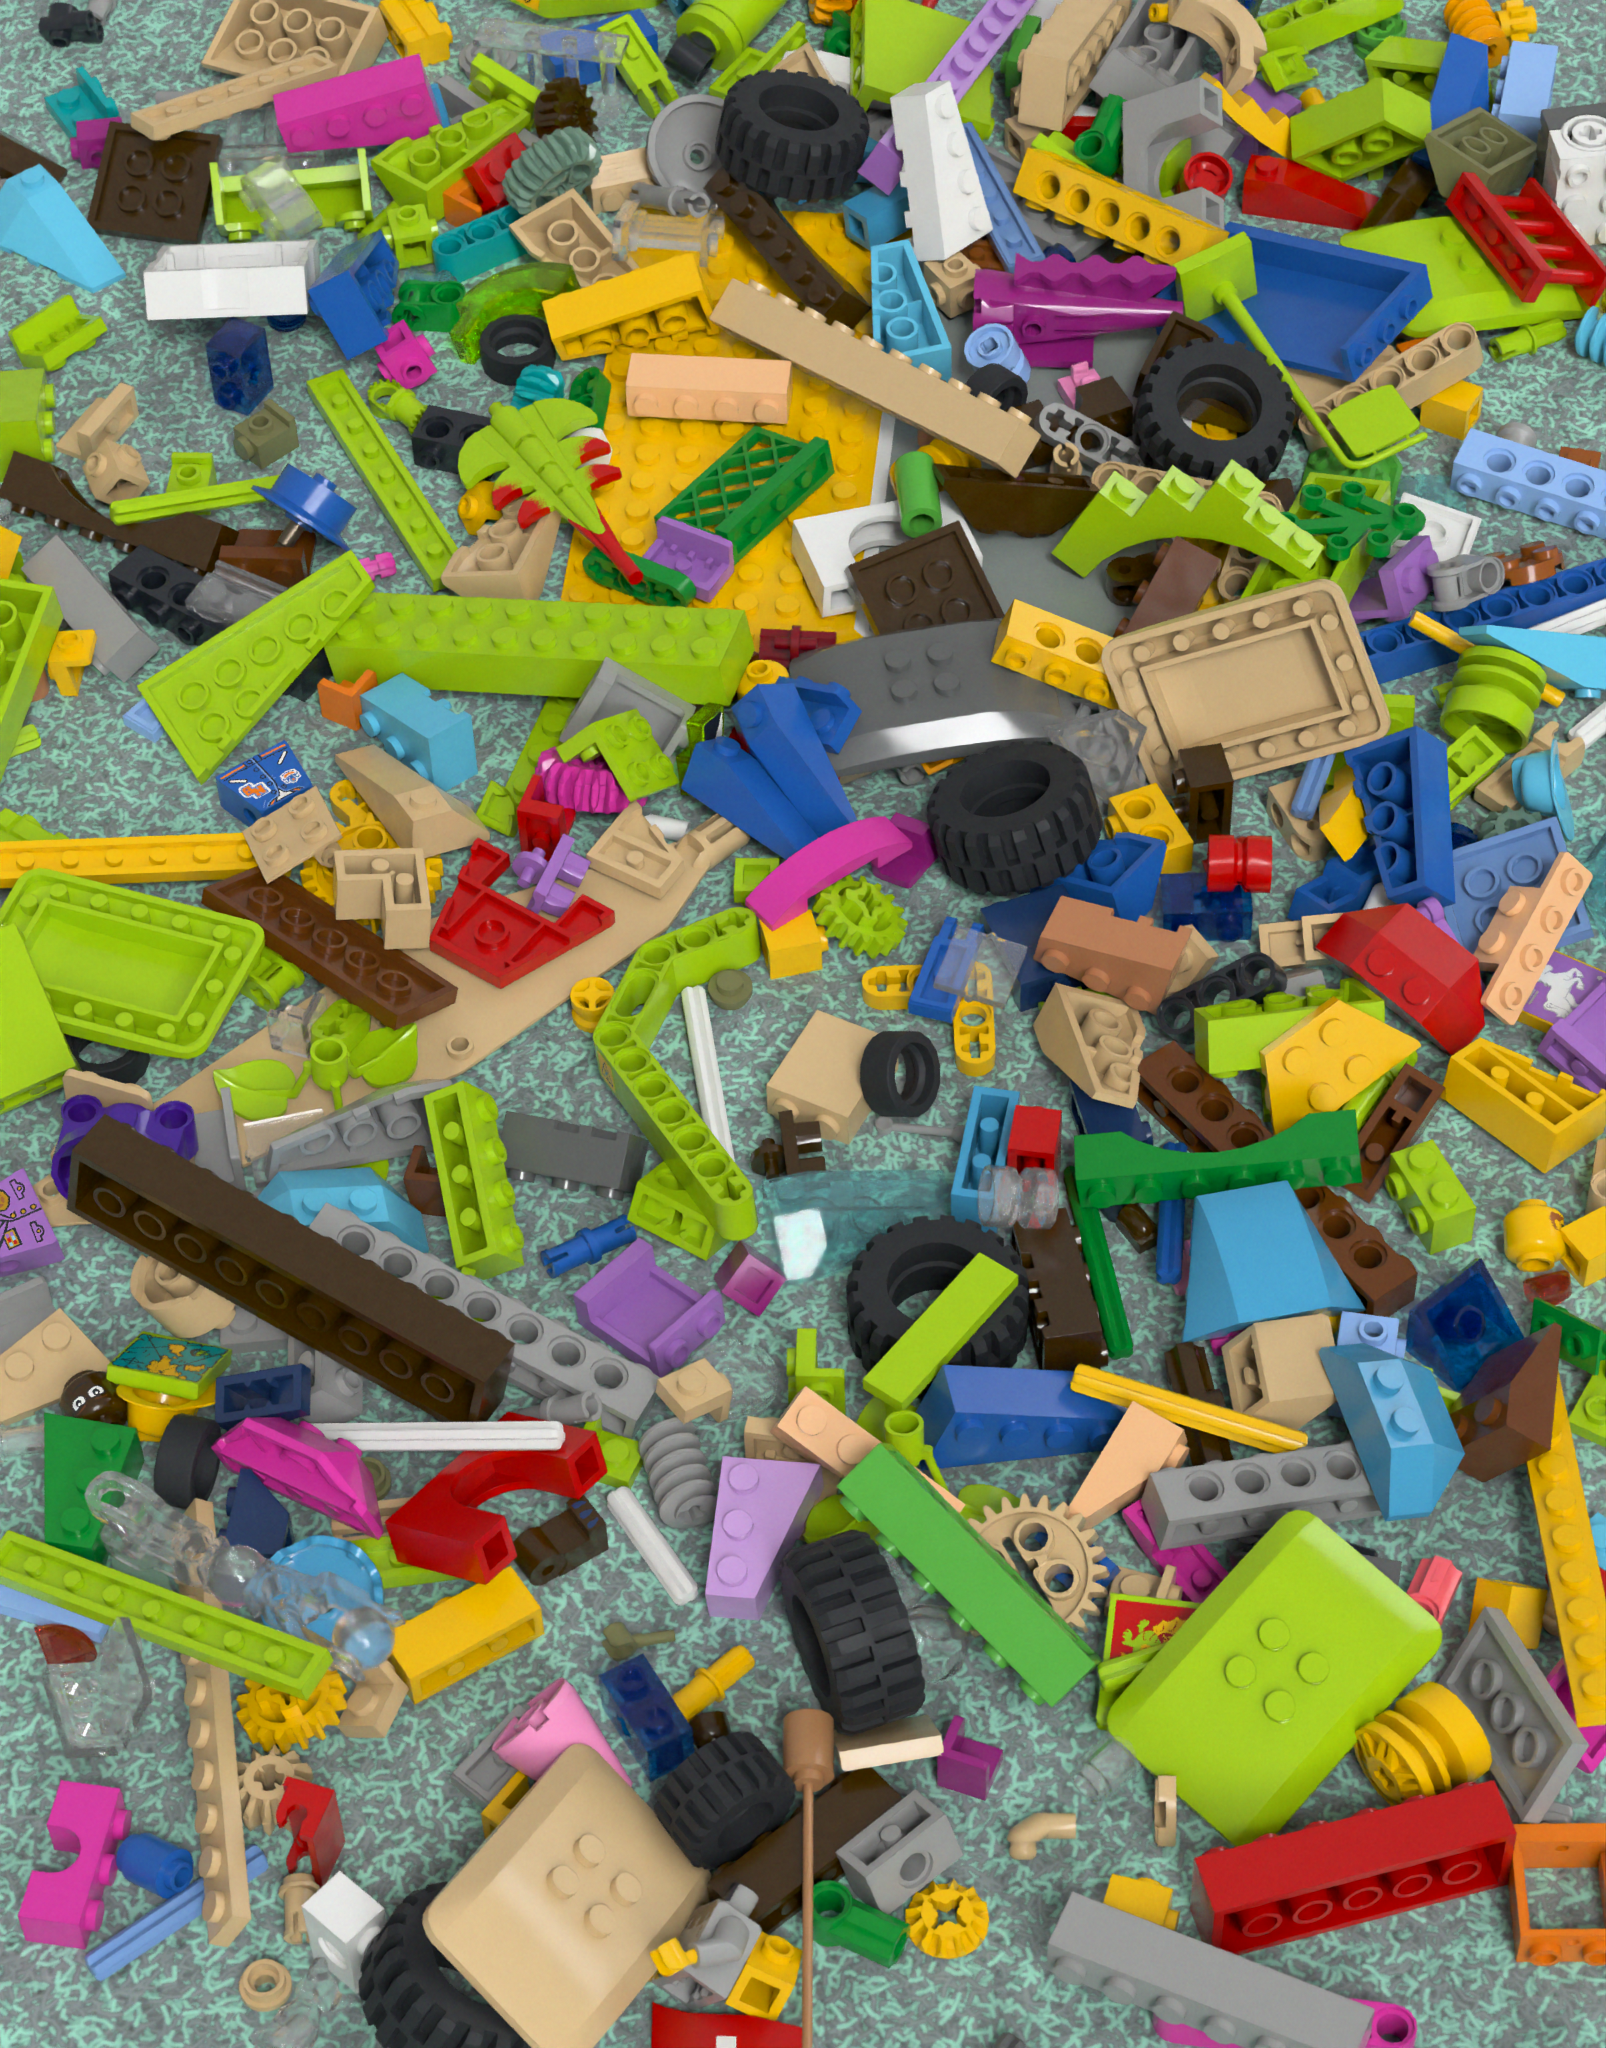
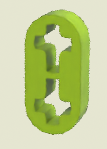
M346 998L335 1001L312 1025L310 1048L320 1038L335 1037L342 1040L347 1047V1051L351 1053L370 1031L371 1015L358 1006L349 1003Z

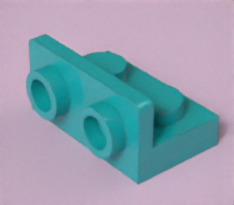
M83 66L75 69L78 81L77 86L63 89L58 93L44 97L46 109L69 139L70 137H77L76 121L119 117L118 107L114 99L105 96L96 76L91 77Z

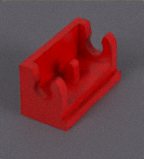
M287 1776L283 1783L284 1795L276 1810V1820L279 1828H283L288 1822L287 1818L289 1817L294 1840L286 1860L289 1874H293L298 1868L299 1860L304 1856H310L312 1864L311 1875L314 1877L315 1883L321 1888L327 1883L346 1842L336 1792L327 1787Z

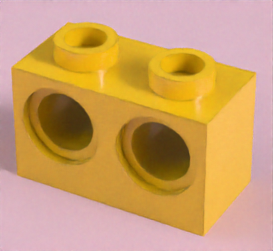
M1157 783L1108 799V817L1104 818V828L1109 839H1114L1116 832H1131L1165 840L1167 849L1159 881L1192 870L1194 842Z

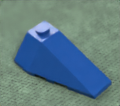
M1451 32L1428 100L1431 108L1432 131L1479 106L1489 112L1487 44ZM1427 148L1410 155L1411 160L1433 173Z
M794 683L757 684L731 707L735 730L745 751L759 762L819 838L839 827L858 821Z

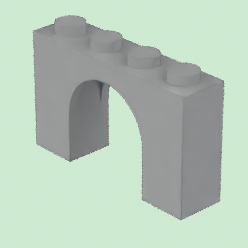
M1198 77L1123 102V120L1121 121L1123 156L1121 162L1124 185L1224 230V199L1203 187L1166 198L1161 197L1159 190V175L1163 162L1178 143L1186 138L1223 127L1222 90ZM1180 239L1178 240V244H1177V247H1178V248H1179V245H1180Z

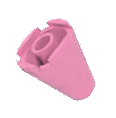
M563 1678L555 1680L527 1703L530 1708L520 1719L515 1716L499 1734L492 1746V1750L499 1756V1759L537 1782L564 1750L573 1744L582 1743L596 1750L630 1787L633 1785V1782L576 1689Z

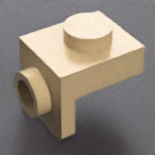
M703 1358L658 1379L655 1393L683 1424L708 1412L720 1423L728 1419L733 1389L727 1377L723 1373L717 1372L706 1358Z

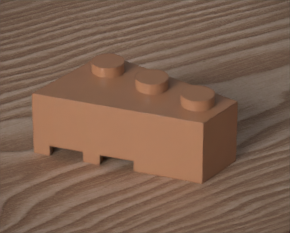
M1061 896L1040 935L1033 960L1042 963L1044 967L1052 972L1064 973L1083 982L1094 991L1106 992L1125 1001L1133 1009L1157 1015V1009L1161 1002L1164 1001L1177 975L1193 928L1180 925L1177 932L1154 927L1153 918L1140 915L1137 922L1114 917L1113 908Z

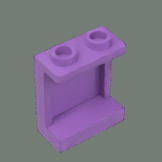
M1606 976L1600 985L1565 1019L1561 1017L1550 1027L1536 1049L1560 1071L1574 1076L1573 1082L1576 1085L1596 1094H1599L1601 1088L1606 1090Z
M641 1238L634 1241L573 1294L580 1325L634 1363L648 1367L655 1375L661 1378L666 1376L673 1368L681 1366L691 1352L706 1339L714 1337L726 1322L722 1296L719 1292L711 1289L705 1296H702L657 1266L653 1246Z

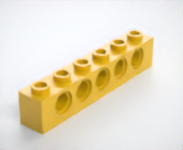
M1027 148L1012 191L1026 198L1025 205L1043 212H1046L1048 208L1055 212L1054 218L1069 225H1076L1077 222L1084 225L1083 232L1100 239H1105L1106 236L1115 239L1113 246L1130 253H1135L1136 250L1145 253L1143 259L1151 264H1168L1173 266V264L1228 239L1229 232L1048 150ZM1180 239V245H1179V248H1178V247H1177V244H1178V240Z
M1014 599L998 627L991 662L1121 713L1101 660L1104 647L1114 638Z

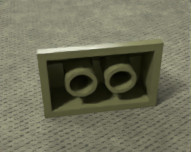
M1480 106L1427 133L1424 139L1439 193L1447 199L1463 172L1476 173L1492 194L1507 195L1523 186L1537 158V143Z

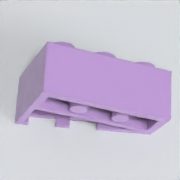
M722 1457L705 1590L709 1616L759 1621L780 1579V1561L792 1549L795 1541L799 1540L805 1528L804 1523L815 1500L818 1501L824 1489L821 1464Z

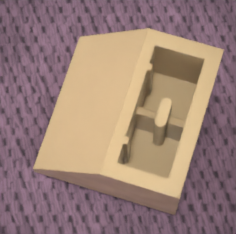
M1316 1314L1253 1323L1223 1345L1221 1349L1233 1410L1298 1430L1335 1404L1337 1399L1318 1353L1322 1347L1335 1346L1329 1316Z

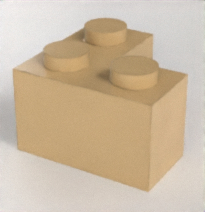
M423 848L334 850L333 898L336 920L381 918L384 949L429 948L431 904Z

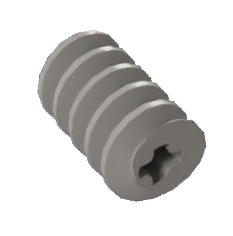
M677 1417L663 1420L649 1428L639 1440L638 1451L643 1460L644 1469L649 1476L648 1482L654 1492L653 1497L659 1507L658 1512L663 1523L672 1528L688 1529L706 1525L715 1519L717 1489L714 1483L710 1481L712 1475L709 1468L705 1466L706 1457L703 1451L700 1450L701 1442L698 1436L695 1435L696 1428L693 1422L689 1421L683 1424Z

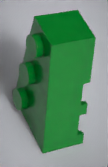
M44 1413L45 1544L106 1566L110 1555L108 1548L113 1547L144 1463L137 1428Z

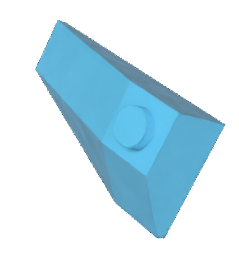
M1493 625L1459 627V636L1477 646L1501 647L1529 657L1544 670L1547 675L1548 684L1557 689L1575 691L1574 698L1600 699L1601 691H1606V637Z

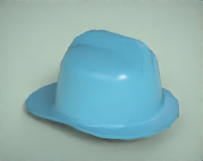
M1553 738L1551 749L1517 757L1513 760L1511 765L1513 791L1516 800L1521 806L1524 805L1527 811L1558 817L1566 838L1572 841L1574 839L1573 814L1560 770L1558 743L1556 738Z

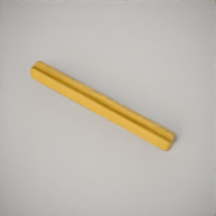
M1078 1364L1071 1380L1070 1389L1074 1392L1125 1408H1129L1132 1401L1168 1421L1274 1454L1295 1451L1307 1446L1308 1435L1305 1432L1085 1364Z

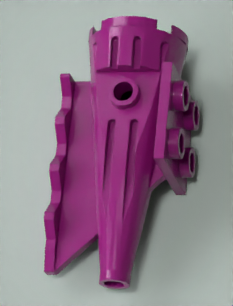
M1016 253L1014 273L986 268L975 270L973 332L986 324L997 323L1006 326L1015 337L1030 367L1071 368L1072 365L1087 361L1088 367L1093 368L1094 338L1099 334L1163 327L1172 310L1183 315V301L1152 297L1176 279V267L1150 264L1140 256H1132L1123 263H1110L1100 255H1092L1081 263L1069 262L1059 254H1052L1041 262H1032Z

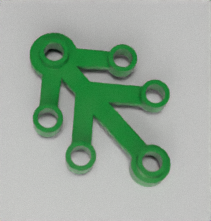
M1348 481L1341 485L1339 495L1341 504L1326 499V490L1319 485L1308 484L1302 487L1299 500L1300 505L1304 509L1318 511L1331 518L1299 520L1293 513L1280 512L1302 530L1310 534L1343 532L1342 534H1332L1327 538L1325 554L1328 558L1336 561L1347 560L1350 557L1351 549L1370 530L1374 529L1384 530L1372 531L1367 535L1365 551L1373 557H1386L1390 554L1391 546L1397 540L1407 541L1411 540L1414 536H1418L1419 532L1424 529L1426 522L1424 513L1415 505L1398 503L1390 506L1366 496L1365 486L1355 481ZM1357 507H1358V508H1360V509H1362V510H1364V511H1367V512H1369V513H1371V514H1370V515H1365V514L1360 513V512H1358V511H1355V510H1353V509H1351V508H1357Z

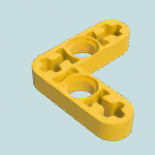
M975 964L968 982H975L976 998H968L966 986L953 1019V1037L957 1069L967 1076L978 1077L989 1073L994 1068L996 1045L992 978L990 972L984 966ZM923 965L878 966L869 969L863 975L861 982L863 1001L869 1007L878 1010L908 1009L909 998ZM901 983H906V991L901 992ZM877 985H886V991H878ZM970 1014L980 1015L985 1019L982 1024L977 1026H968L961 1020ZM970 1041H979L980 1058H971Z

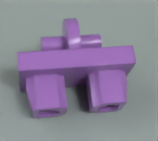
M563 833L549 863L544 859L545 851L537 847L532 852L523 851L515 856L512 868L519 877L518 885L523 888H529L530 884H537L527 909L536 914L543 910L549 914L561 917L569 908L576 892L555 883V880L559 878L579 888L591 861L570 850L575 841L574 838Z

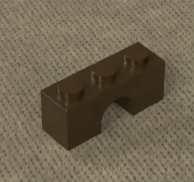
M1113 376L1076 387L1075 411L1124 437L1133 435V404ZM1038 399L1014 408L1032 419L1029 426L1034 429L1035 418L1044 406ZM1056 415L1047 419L1050 422L1049 429L1053 432L1059 427L1063 428L1058 424L1060 418ZM1075 424L1069 430L1071 433L1066 437L1068 441H1070L1073 433L1079 428ZM1082 433L1080 443L1084 450L1100 446V440L1094 433ZM1039 439L1021 470L1025 471L1052 462L1055 447Z

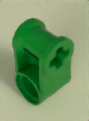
M413 279L403 282L399 287L398 297L400 301L392 311L394 324L404 319L414 332L457 333L466 329L471 323L466 289L463 284L452 280L438 282ZM413 290V296H410V292ZM413 315L416 316V317H415V320H414V321H411V320H412V316H413Z

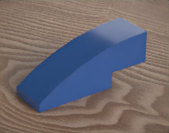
M1372 837L1364 841L1354 856L1344 862L1340 855L1327 860L1322 876L1296 889L1287 918L1297 921L1302 920V916L1363 910L1373 887L1377 883L1383 882L1374 855V850L1376 849L1374 838Z

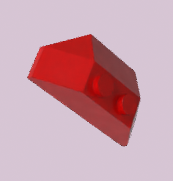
M1408 903L1343 913L1315 946V950L1349 977H1355L1385 1001V1005L1450 1057L1472 1043L1485 1027L1484 1010L1480 1001L1482 989L1479 959Z

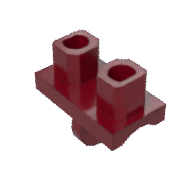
M792 625L791 630L761 629L759 660L778 662L790 674L789 664L793 658L799 657V654L837 644V633L803 631L801 625Z

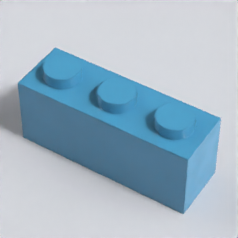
M974 1086L951 1191V1216H954L957 1222L965 1223L966 1219L981 1224V1229L984 1232L991 1229L998 1233L1007 1189L1008 1143L1015 1105H1020V1092Z

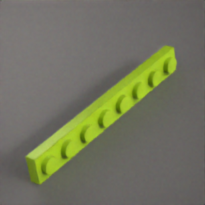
M340 369L306 381L309 396L432 591L436 592L447 588L442 583L441 575L453 553L458 550V547L345 371Z
M7 1530L0 1540L1 1585L307 1701L334 1661L329 1650L16 1532Z

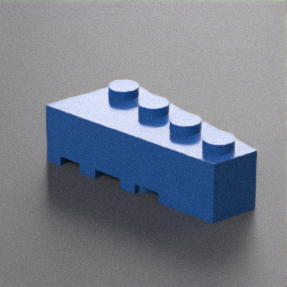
M942 1365L915 1413L923 1418L925 1445L933 1447V1457L938 1468L941 1469L1103 1451L1128 1408L1072 1391L1070 1388L1074 1371ZM921 1460L919 1463L921 1471L929 1470L925 1460Z

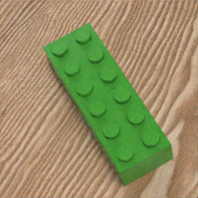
M879 1443L837 1485L844 1494L839 1500L843 1507L859 1522L870 1520L880 1530L875 1536L879 1544L895 1559L898 1556L901 1558L905 1556L916 1567L910 1573L915 1581L930 1595L940 1592L952 1604L946 1610L951 1618L966 1632L970 1629L972 1631L976 1629L987 1640L982 1646L983 1650L1002 1669L1011 1665L1023 1677L1018 1683L1019 1687L1038 1706L1045 1702L1051 1707L1061 1703L1103 1661L892 1444Z

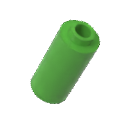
M919 451L903 454L894 464L901 528L906 535L912 538L941 528L943 523L938 483L932 468L935 462L930 455Z

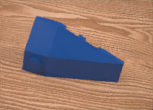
M719 736L715 739L696 743L681 789L785 860L819 838L759 762L742 750L737 741L729 737Z
M1116 832L1114 839L1099 840L1095 850H1091L1090 857L1083 865L1077 864L1073 873L1065 878L1060 876L1054 880V884L1045 888L1041 886L1031 888L1029 893L1063 884L1070 898L1113 908L1114 917L1137 922L1140 915L1145 916L1153 907L1167 849L1165 840L1131 832Z

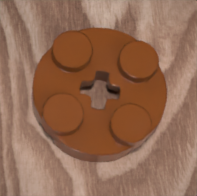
M1544 541L1523 544L1519 546V553L1505 556V552H1494L1484 555L1494 556L1501 560L1505 569V579L1511 582V587L1556 575L1555 568L1565 569L1562 551L1555 545L1545 547Z

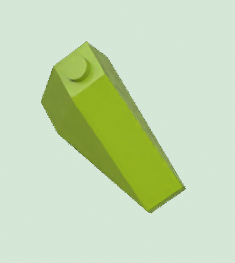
M503 98L464 113L462 121L445 128L441 124H437L429 128L428 135L413 141L409 136L397 140L370 160L371 167L400 207L424 203L428 219L435 218L437 223L445 217L442 192L465 176L463 170L501 139L514 131L518 135L531 120V113Z

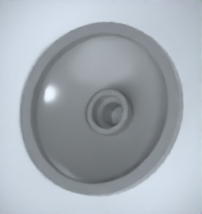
M693 94L674 100L656 116L647 135L646 158L649 170L658 186L671 188L678 185L689 188L692 192H702L708 196L710 207L701 205L700 208L713 210L720 207L703 187L722 166L716 153L715 143L724 100L712 95ZM690 153H696L700 157V164H695L691 161Z

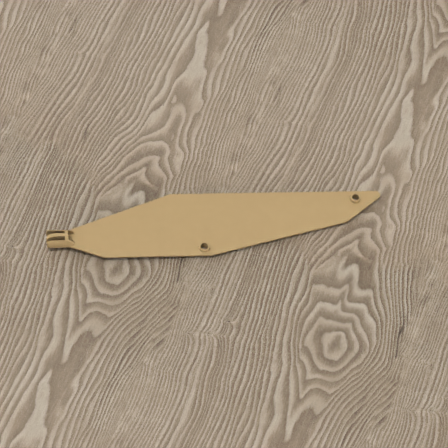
M716 813L683 835L677 842L670 843L669 845L674 846L684 859L685 871L661 900L593 868L587 870L579 888L561 879H556L555 883L576 892L570 906L584 894L614 910L615 923L610 928L502 989L493 986L430 951V946L429 948L399 949L458 987L454 1004L412 1022L417 1024L418 1064L415 1073L406 1083L424 1079H452L465 1073L570 999L571 988L576 982L583 978L601 977L634 954L642 944L664 933L670 928L707 871L745 846L750 840L749 834ZM536 886L505 895V897L527 908ZM540 910L538 914L553 923L560 918L543 910ZM439 917L431 919L430 935ZM325 986L153 1103L154 1111L158 1106L169 1101L187 1103L194 1110V1114L223 1109L222 1100L214 1084L213 1070L235 1067L248 1061L272 1059L285 1063L293 1071L297 1082L303 1071V1062L306 1060L311 1061L310 1037L312 1025L332 1003L344 999V997L328 986ZM371 1015L370 1031L387 1027ZM348 1073V1079L341 1087L343 1107L381 1088L368 1085L362 1076L353 1079ZM310 1075L298 1098L287 1099L288 1108L282 1117L271 1121L255 1122L236 1115L243 1168L268 1158L271 1142L334 1112L332 1091L322 1090L314 1083L312 1075ZM192 1157L189 1161L195 1164L194 1157ZM51 1174L32 1186L51 1227L92 1224L67 1210V1199L58 1192Z

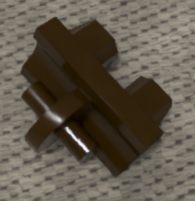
M792 1110L780 1111L778 1113L782 1145L775 1144V1140L772 1138L763 1139L761 1146L751 1153V1168L755 1173L766 1176L768 1182L778 1181L780 1174L786 1171L790 1204L804 1203V1190L828 1186L824 1156L799 1159V1154L823 1151L819 1121L794 1123Z

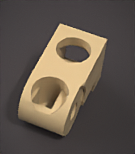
M1302 776L1268 787L1266 813L1294 854L1305 861H1318L1325 858L1330 851V841L1320 829L1319 811L1317 808L1313 818L1309 821L1295 818L1290 812Z

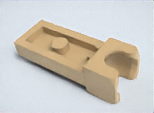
M1556 721L1547 723L1533 735L1532 742L1476 786L1474 800L1489 810L1501 813L1505 805L1513 811H1519L1522 806L1516 800L1513 791L1512 762L1517 757L1551 749L1554 732L1558 731L1559 723ZM1576 737L1568 743L1557 742L1560 770L1563 779L1577 769L1583 761L1585 743L1581 737Z

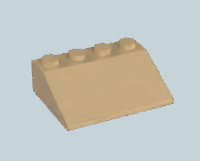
M233 0L201 64L203 68L241 77L316 52L338 65V76L371 67L375 63L389 33L378 7L351 0Z

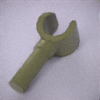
M615 1622L604 1628L603 1634L606 1639L602 1641V1645L609 1656L619 1662L631 1657L638 1648L674 1642L675 1632L671 1629L631 1635L622 1622Z

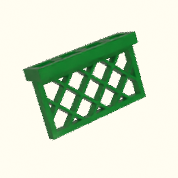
M754 426L654 516L655 524L657 526L659 518L665 516L730 540L733 543L735 565L835 473L829 441L815 436L807 444ZM758 442L772 446L749 451ZM794 455L789 461L779 463L778 458ZM774 459L775 464L751 469L750 464ZM746 465V470L723 474L729 468ZM769 478L764 484L754 486L753 481ZM749 482L750 486L726 491L725 489L726 486ZM721 489V493L698 497L703 491ZM744 501L740 506L729 509L728 504ZM724 506V510L700 515L701 509ZM695 511L696 515L682 519L675 518L678 514ZM719 524L717 527L714 528L715 533L703 528L706 526Z

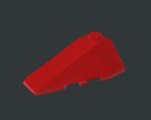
M1251 154L1244 176L1242 214L1356 231L1380 198L1294 161Z

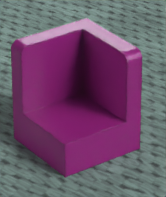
M896 812L890 821L912 841V848L880 868H877L872 863L871 866L875 877L909 889L919 880L939 855L929 824Z
M739 1240L714 1275V1280L723 1294L760 1317L786 1281V1277L778 1264L744 1241Z
M954 1715L942 1742L944 1753L937 1756V1785L986 1801L1002 1763L1003 1750L966 1738L965 1718Z

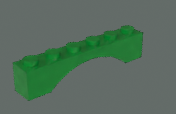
M1355 1109L1310 1113L1290 1128L1267 1140L1243 1148L1220 1152L1188 1153L1162 1149L1140 1142L1121 1131L1074 1136L1075 1179L1081 1208H1107L1113 1205L1134 1203L1153 1204L1158 1201L1178 1199L1194 1200L1196 1196L1285 1180L1288 1181L1293 1191L1300 1188L1340 1187L1346 1184L1363 1183Z

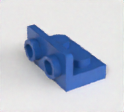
M779 676L775 684L794 683L825 751L839 754L862 713V710L850 698V691L836 682H828L826 685L815 683L803 676H797L796 679Z

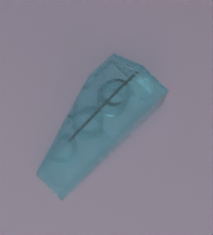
M943 1170L805 1171L762 1181L764 1217L781 1270L786 1277V1286L830 1277L846 1269L847 1263L856 1258L860 1251H867V1242L879 1233L883 1236L887 1235V1228L902 1221L904 1225L913 1223L914 1217L925 1215L928 1216V1220H937L941 1215H947L951 1212V1192Z

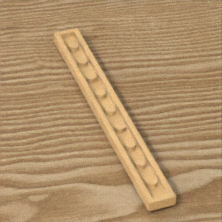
M195 1498L182 1516L179 1515L172 1525L171 1542L175 1545L177 1562L174 1569V1581L179 1585V1594L223 1610L213 1502ZM181 1653V1662L185 1665L187 1680L184 1702L189 1706L190 1716L187 1740L189 1747L193 1751L194 1763L191 1786L193 1790H196L197 1799L195 1830L200 1834L201 1846L198 1871L199 1875L203 1877L205 1893L202 1917L207 1922L209 1944L229 1947L251 1920L229 1672Z

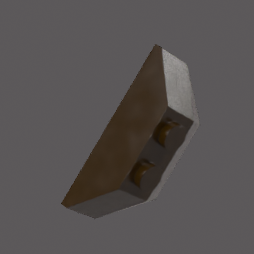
M933 463L932 467L936 478L974 529L990 535L997 534L999 530L1013 531L1017 535L1029 538L1036 537L1037 533L1052 535L1079 515L1099 491L1098 487L1092 484L1090 477L1083 475L1074 476L1020 471L1017 478H1014L998 469Z

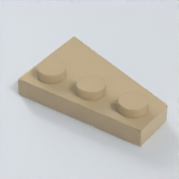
M61 1308L57 1309L0 1355V1428L33 1416L36 1411L60 1402L64 1385L75 1374L85 1370L107 1372V1365L110 1361Z

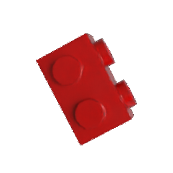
M515 131L505 136L463 170L482 200L477 204L482 208V213L487 210L491 213L509 205L502 186L505 178L504 174L512 167V161L521 156V151L527 150Z

